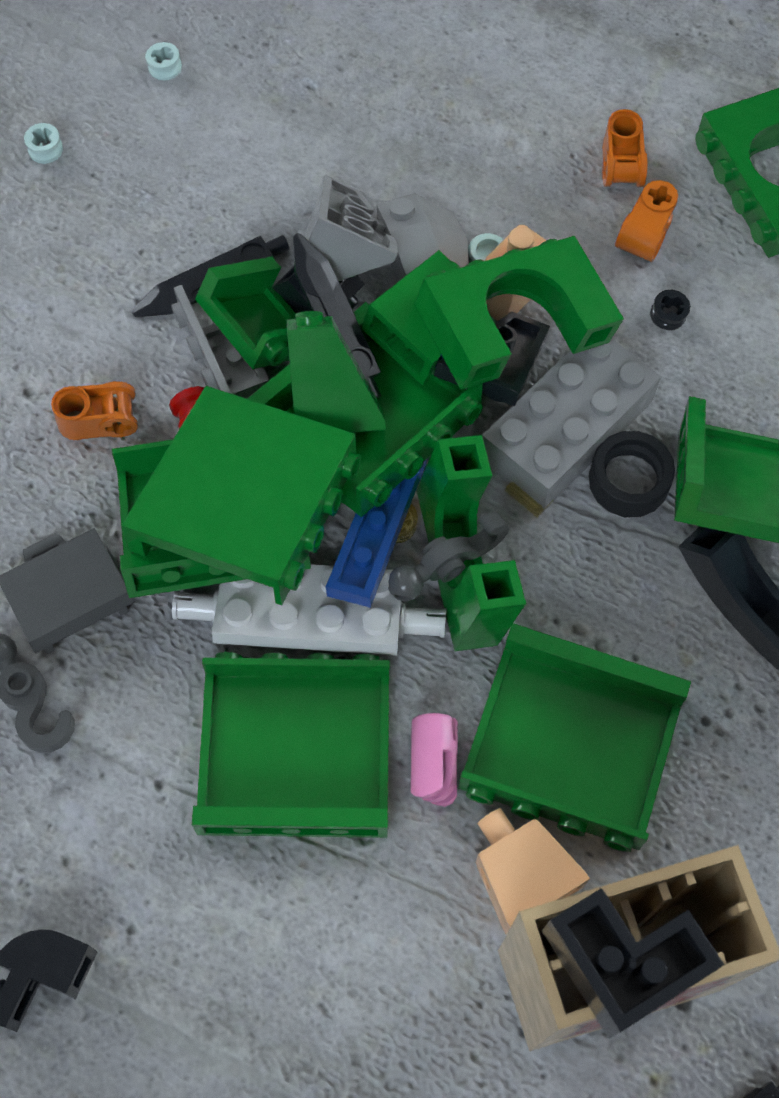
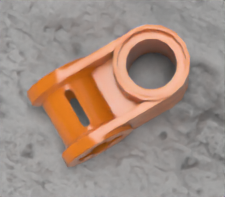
M617 110L609 117L602 145L603 186L611 187L612 183H635L637 187H644L647 177V153L644 147L642 118L632 110Z
M657 180L648 183L643 188L633 210L627 215L615 242L616 248L650 262L654 261L664 241L666 232L671 225L672 212L678 200V192L672 184L667 181Z
M113 381L99 385L68 386L57 391L52 398L51 406L59 432L69 440L125 437L134 434L138 429V421L132 413L135 389L129 383ZM72 411H82L76 416H66Z

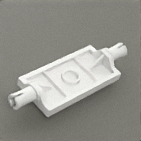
M311 565V569L305 570L296 591H289L282 606L275 603L272 587L245 579L221 583L219 590H216L214 595L175 591L172 601L173 620L212 621V640L216 644L397 656L398 639L403 638V634L440 636L444 638L446 609L405 607V603L397 600L389 592L388 581L393 570L388 569L384 572L371 608L331 598L326 595L325 586L334 566Z

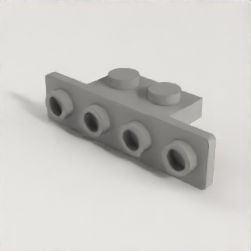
M183 286L174 287L177 303L172 304L171 308L179 328L187 326L191 334L186 337V341L195 361L203 360L206 368L201 370L205 385L243 398L250 397L269 381L264 368L252 370L216 324L202 328Z

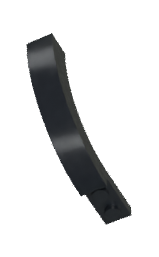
M699 526L678 546L686 563L724 617L758 653L779 670V588L757 560L745 536Z

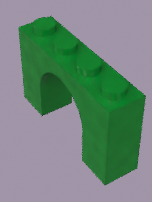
M779 88L703 113L698 132L695 136L699 152L707 157L713 167L716 180L724 185L732 198L735 211L743 216L750 228L754 242L762 247L768 258L779 255V186L764 179L754 168L750 157L758 152L779 145Z
M575 236L561 240L549 239L539 246L522 251L520 249H513L501 257L487 261L481 259L474 260L465 267L448 272L444 270L433 272L424 278L414 303L460 390L499 378L512 355L489 314L486 301L492 297L514 294L529 298L541 305L554 320L573 354L609 343L624 320Z
M482 435L438 439L416 490L428 543L439 537H445L447 540L456 537L469 538L477 534V514L480 499L493 476ZM481 556L473 560H465V569L459 576L449 582H443L441 579L438 580L455 652L498 646L526 605L515 560L483 564Z

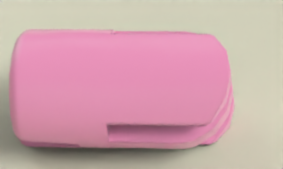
M441 713L421 714L414 717L411 723V793L427 802L443 807L453 804L457 797L458 721L450 715Z

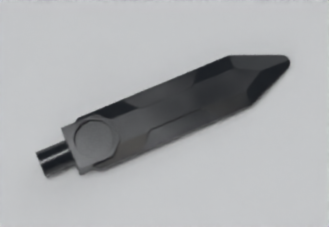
M296 233L293 237L294 272L312 311L322 312L323 317L332 316L374 394L379 399L382 395L374 378L381 371L332 266L302 234Z
M284 235L266 243L262 236H258L228 252L157 284L133 308L132 314L134 317L173 314L171 305L177 303L174 287L182 285L190 304L193 305L197 303L195 298L209 268L267 257L274 258L290 250L289 244Z

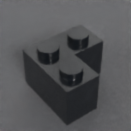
M602 888L550 919L542 931L609 1039L725 965L689 910L637 942Z

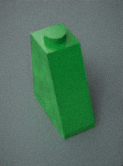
M440 250L370 303L361 327L366 334L422 386L429 381L441 353L414 303L424 278L439 270L448 272L460 268L458 264L449 260Z
M305 311L297 313L295 319H287L294 414L348 432L386 430L383 408L332 316L323 317V313L320 311Z

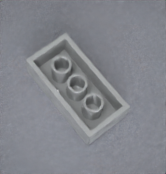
M613 339L607 344L576 354L569 350L517 401L515 406H511L482 434L491 470L544 512L592 463L597 448L609 436L624 431L652 403L661 376Z

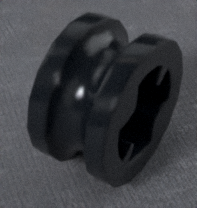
M673 289L664 290L655 297L654 304L650 310L651 320L661 329L675 330L686 321L691 308L690 302L680 291ZM674 306L678 309L676 313L669 312L666 314L663 312L664 307L671 308Z

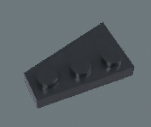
M510 312L497 321L495 325L512 355L499 378L483 383L482 394L494 401L515 406L546 340L550 325ZM444 358L438 361L433 376L458 385Z

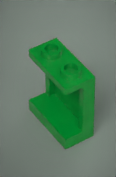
M273 257L209 268L195 298L252 370L269 365L277 366L283 362L290 361L287 319H295L296 313L272 288L281 270V266Z

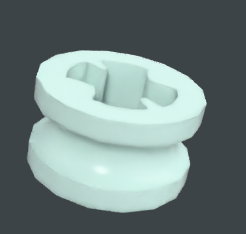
M161 42L152 45L147 50L145 57L149 73L152 77L164 81L171 80L181 72L182 64L178 48L175 45Z
M39 123L31 126L25 132V145L33 161L42 164L52 163L62 155L63 146L60 135L53 125ZM41 141H44L45 144H47V142L50 141V144L46 146H43L42 143H40V145L37 146V144Z

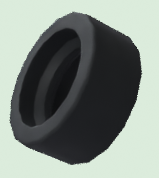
M640 431L619 432L609 436L597 448L589 471L590 490L597 503L610 513L624 518L645 516L654 512L666 500L675 476L674 459L668 448L652 435ZM627 455L645 460L653 467L657 475L655 486L643 494H630L619 490L609 481L606 475L608 462L618 456Z

